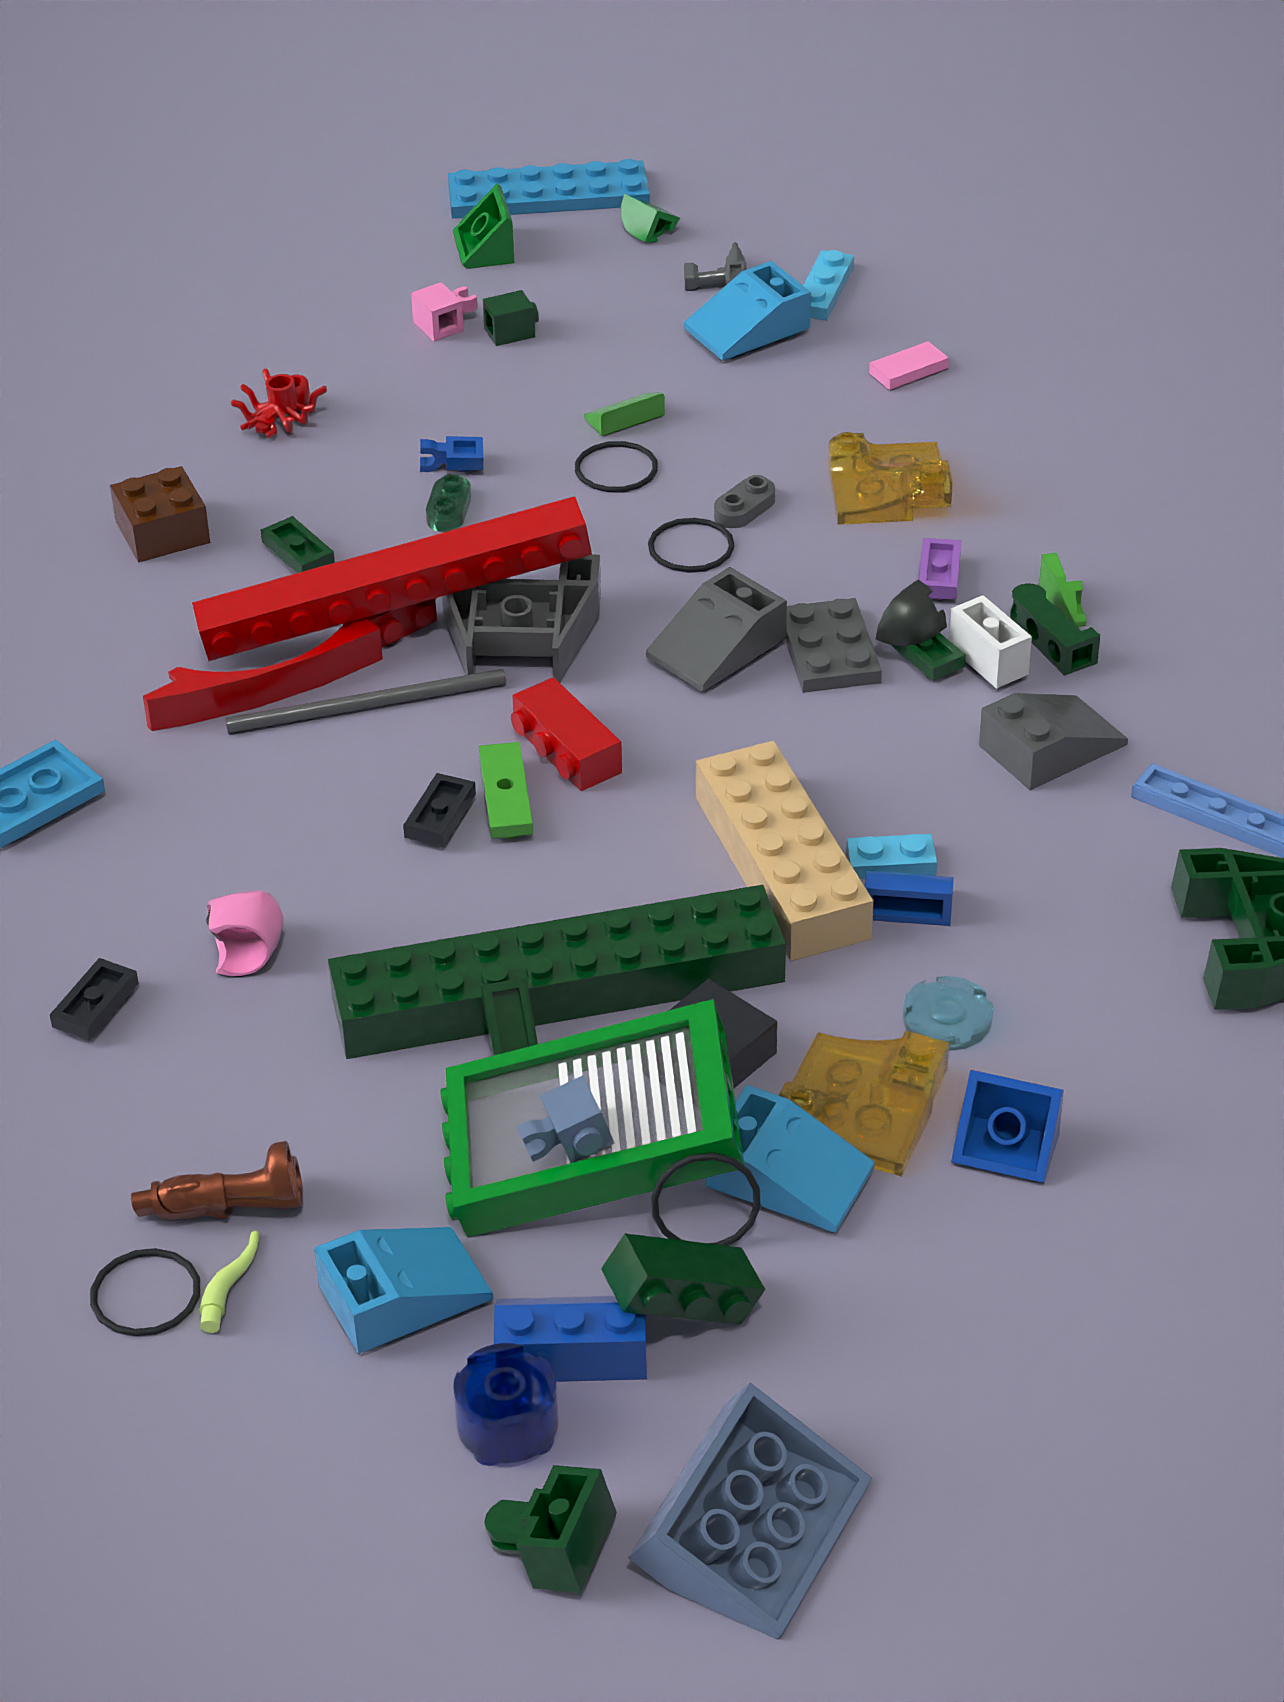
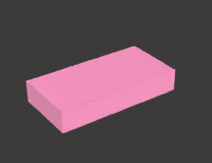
M927 341L870 362L869 373L886 388L892 390L947 369L949 358Z

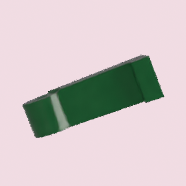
M1025 583L1016 586L1012 590L1013 604L1010 618L1032 636L1031 643L1064 676L1098 664L1099 633L1092 627L1081 631L1046 598L1045 589L1039 585Z

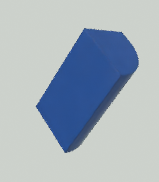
M866 871L865 888L873 899V921L941 926L951 925L954 877Z

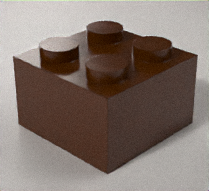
M182 466L165 468L157 473L138 478H128L123 482L110 485L115 521L138 563L211 543L206 506Z

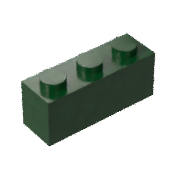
M624 1233L601 1268L622 1311L626 1313L742 1324L766 1290L741 1247Z

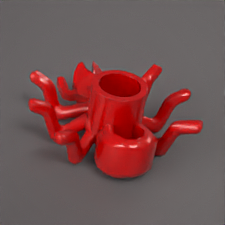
M263 369L262 374L265 380L268 401L259 403L253 390L242 384L240 389L248 395L256 412L251 413L245 403L234 399L231 401V406L239 408L247 420L246 423L240 426L241 430L244 431L255 427L256 432L266 434L267 438H271L277 434L275 420L280 418L288 434L292 433L295 420L305 425L308 422L309 414L315 411L317 398L327 392V387L322 386L310 395L309 382L305 376L299 374L291 376L277 374L270 376L269 370Z

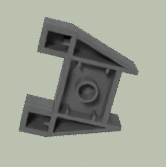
M592 554L560 563L559 580L503 579L442 596L443 614L465 675L475 674L477 655L553 657V676L560 683L599 617L601 599L600 555Z

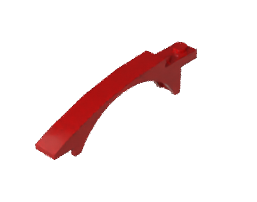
M436 598L345 623L319 646L298 657L275 665L230 672L201 671L176 667L168 671L169 678L173 682L143 696L147 727L151 731L168 729L259 708L324 686L383 660V647L437 621Z

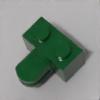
M553 1465L543 1488H535L529 1502L500 1500L486 1513L484 1523L496 1552L520 1554L534 1589L582 1593L617 1512L601 1469Z

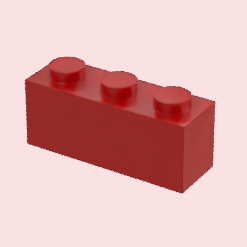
M554 677L512 695L513 713L511 714V723L514 730L520 736L526 737L534 745L537 753L543 758L546 757L557 768L561 777L565 780L568 779L581 792L622 773L621 740Z

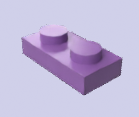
M923 538L919 580L933 591L929 598L936 600L957 598L962 540Z

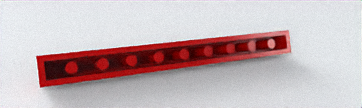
M573 496L192 602L208 661H212L592 555L585 520L576 497Z

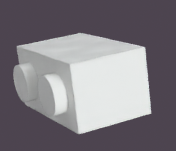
M984 595L951 608L949 641L966 654L965 661L995 688H999L1029 675L1031 635Z

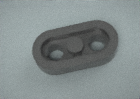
M752 475L742 480L715 501L714 519L716 523L725 528L746 526L774 505L775 484L761 475Z

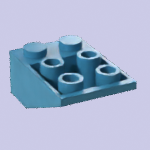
M769 261L738 274L684 322V328L722 361L731 359L744 352L764 347L766 344L785 337H791L798 332L809 329L811 292L773 261Z
M746 1084L736 1099V1108L744 1164L751 1171L760 1187L761 1206L836 1233L872 1174L875 1162L790 1099ZM739 1170L705 1178V1186L753 1203V1189L745 1175Z
M452 1227L358 1230L314 1247L319 1287L358 1354L493 1300V1292Z

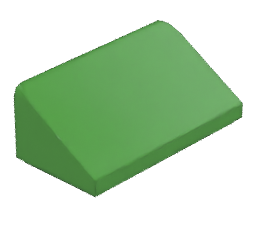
M662 392L645 393L585 413L584 419L601 436H605L665 415V396Z

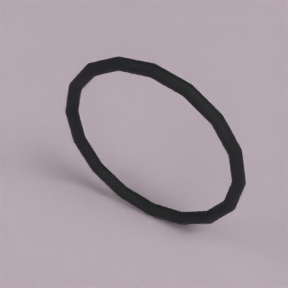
M608 441L593 445L584 450L575 461V473L580 481L593 489L606 492H625L640 488L650 482L658 471V461L650 450L639 444L626 441ZM606 447H628L646 454L652 461V470L646 478L638 483L609 487L595 484L585 478L580 471V463L585 456L595 450Z
M695 517L676 519L662 524L652 532L648 541L650 555L659 564L672 570L685 572L705 571L719 566L731 556L735 547L732 534L724 526L708 519ZM697 523L709 525L720 530L727 537L729 546L726 553L714 562L698 566H683L662 559L655 552L654 541L657 535L667 528L678 524Z
M717 1153L694 1154L673 1163L658 1179L651 1197L652 1217L661 1233L668 1239L682 1240L667 1229L659 1215L658 1198L664 1183L676 1170L690 1163L715 1160L730 1164L745 1175L753 1189V1208L748 1221L734 1235L719 1242L709 1244L727 1246L740 1240L754 1225L761 1207L760 1187L751 1171L735 1158Z
M157 1248L134 1250L114 1258L99 1271L90 1288V1306L98 1321L114 1332L132 1336L158 1334L177 1326L193 1311L200 1297V1277L192 1263L176 1252ZM156 1255L170 1258L187 1269L193 1279V1295L187 1307L174 1319L158 1326L134 1329L117 1325L103 1315L97 1304L98 1288L105 1275L118 1264L135 1257Z

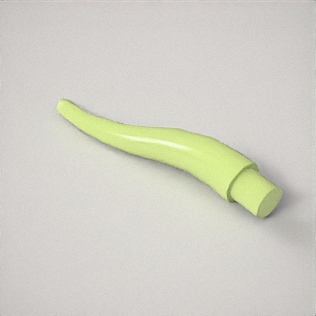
M258 1231L251 1232L248 1246L242 1254L219 1270L205 1288L199 1308L202 1315L200 1322L202 1331L206 1333L219 1331L221 1318L225 1314L228 1291L248 1269L258 1249L260 1237Z

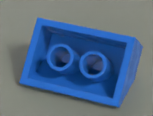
M615 1296L497 1299L494 1305L496 1383L647 1380L646 1315L623 1312Z

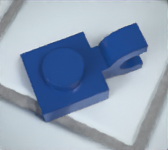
M446 436V443L420 439V454L433 455L431 457H420V472L434 471L442 463H446V470L462 472L483 470V437Z

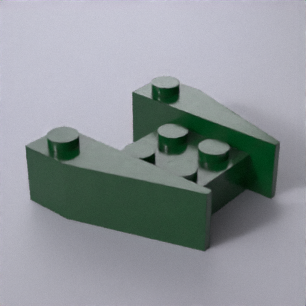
M1226 848L1180 849L1171 890L1181 918L1232 916L1240 937L1212 939L1203 980L1214 1010L1259 1008L1284 1000V858Z

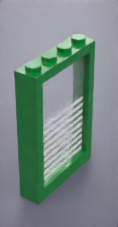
M714 999L446 1068V1087L441 1088L440 1095L444 1111L448 1115V1121L442 1123V1131L446 1146L450 1150V1156L444 1157V1168L447 1179L452 1186V1192L446 1193L445 1198L452 1221L459 1220L467 1238L652 1192L658 1179L673 1163L690 1155L717 1153L735 1158L745 1166L726 1030ZM583 1075L615 1143L573 1163H570L562 1144H559L546 1156L532 1162L516 1126L529 1120H541L548 1117L539 1095ZM715 1160L693 1162L676 1170L664 1183L662 1189L736 1171L737 1169L730 1164Z

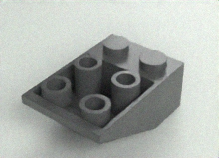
M728 567L704 582L648 647L646 657L704 692L786 639L787 600L735 569Z

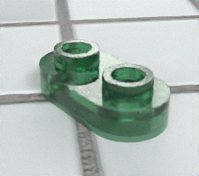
M447 474L434 483L426 506V521L431 529L447 532L458 529L463 525L471 502V485L466 478L457 474Z

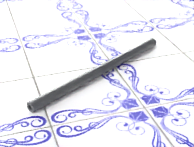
M497 669L226 717L225 720L229 734L505 685L506 677L504 669Z

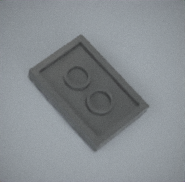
M856 598L835 599L833 601L808 604L798 603L787 606L785 640L803 693L881 683L882 670Z

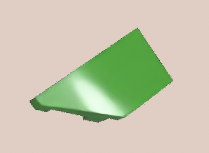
M1057 553L1041 554L1039 586L1045 589L1046 598L1077 627L1086 626V614H1084L1081 606L1082 580L1066 582V575Z

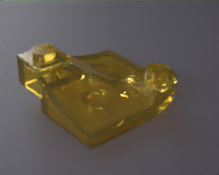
M842 432L829 441V475L838 525L913 521V509L951 507L952 477L948 460H942L937 441L872 444L866 440L864 433Z
M906 1030L902 1038L888 1040L849 1039L818 1032L793 1081H786L778 1096L790 1099L875 1162L874 1169L902 1177L932 1114L933 1099L948 1069L950 1042Z

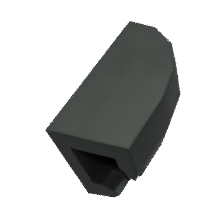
M919 579L903 589L892 599L884 611L877 627L875 640L888 645L909 646L925 642L947 628L944 609L937 611L935 604L929 598L933 591Z

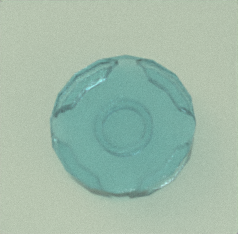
M941 976L936 977V982L926 984V980L917 983L906 994L902 1017L906 1030L916 1041L930 1048L952 1051L969 1048L980 1043L987 1036L991 1029L994 1008L992 1002L990 1003L986 998V992L979 985L964 978Z

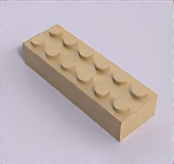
M775 741L756 744L696 760V799L746 886L764 885L786 942V955L789 960L794 961L871 940L873 899Z

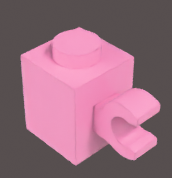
M440 282L411 292L413 323L433 341L464 331L463 313L472 312L478 308L477 296L471 295L468 297V288L466 286L459 287L452 292Z

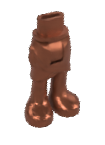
M283 1141L270 1145L265 1166L262 1169L244 1174H223L219 1172L210 1175L187 1174L168 1178L162 1183L160 1181L151 1182V1189L132 1192L131 1203L138 1217L156 1214L161 1220H181L201 1216L226 1219L231 1214L233 1207L280 1208L283 1210L302 1207L303 1186L297 1157L291 1156L288 1142Z

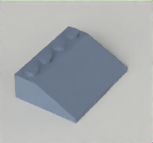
M750 1382L722 1407L628 1558L669 1591L778 1639L786 1629L872 1477Z

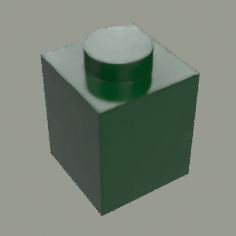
M522 290L483 299L484 329L495 346L535 337V323L539 321L538 309L534 302L529 301Z

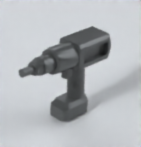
M734 242L732 244V248L726 258L725 267L717 268V270L698 272V266L695 263H684L685 290H695L699 286L726 283L727 285L738 274L747 270L745 257L738 247V243Z

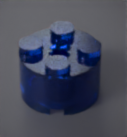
M514 1343L489 1345L467 1358V1365L460 1373L457 1371L453 1382L457 1431L464 1446L474 1454L477 1462L485 1466H493L498 1463L520 1462L536 1455L547 1453L554 1444V1437L559 1422L556 1375L551 1363L540 1353L536 1357L524 1352V1346Z

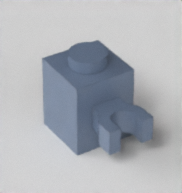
M583 1075L539 1095L548 1117L541 1120H529L516 1126L532 1162L543 1158L559 1144H562L570 1163H573L615 1143Z

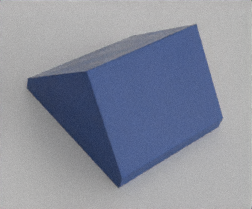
M970 1070L951 1162L1045 1183L1059 1138L1064 1090Z

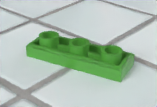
M520 742L480 745L479 758L491 839H514L519 836L532 835L533 822Z

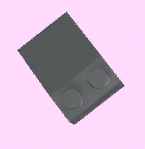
M1013 693L983 707L981 710L979 746L1029 790L1037 788L1128 744L1126 736L1076 695Z

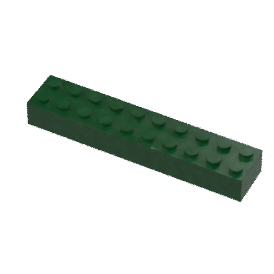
M762 884L329 958L328 967L332 999L346 1059L487 1035L488 1029L480 986L519 978H527L535 1026L680 1001L708 978L730 992L785 982L786 942Z

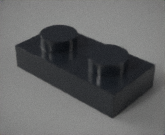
M436 773L403 825L404 838L444 847L476 795L475 782Z
M98 958L50 1013L52 1028L90 1041L139 984L137 971Z

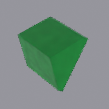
M496 183L452 230L461 263L467 269L515 263L513 222L502 187Z

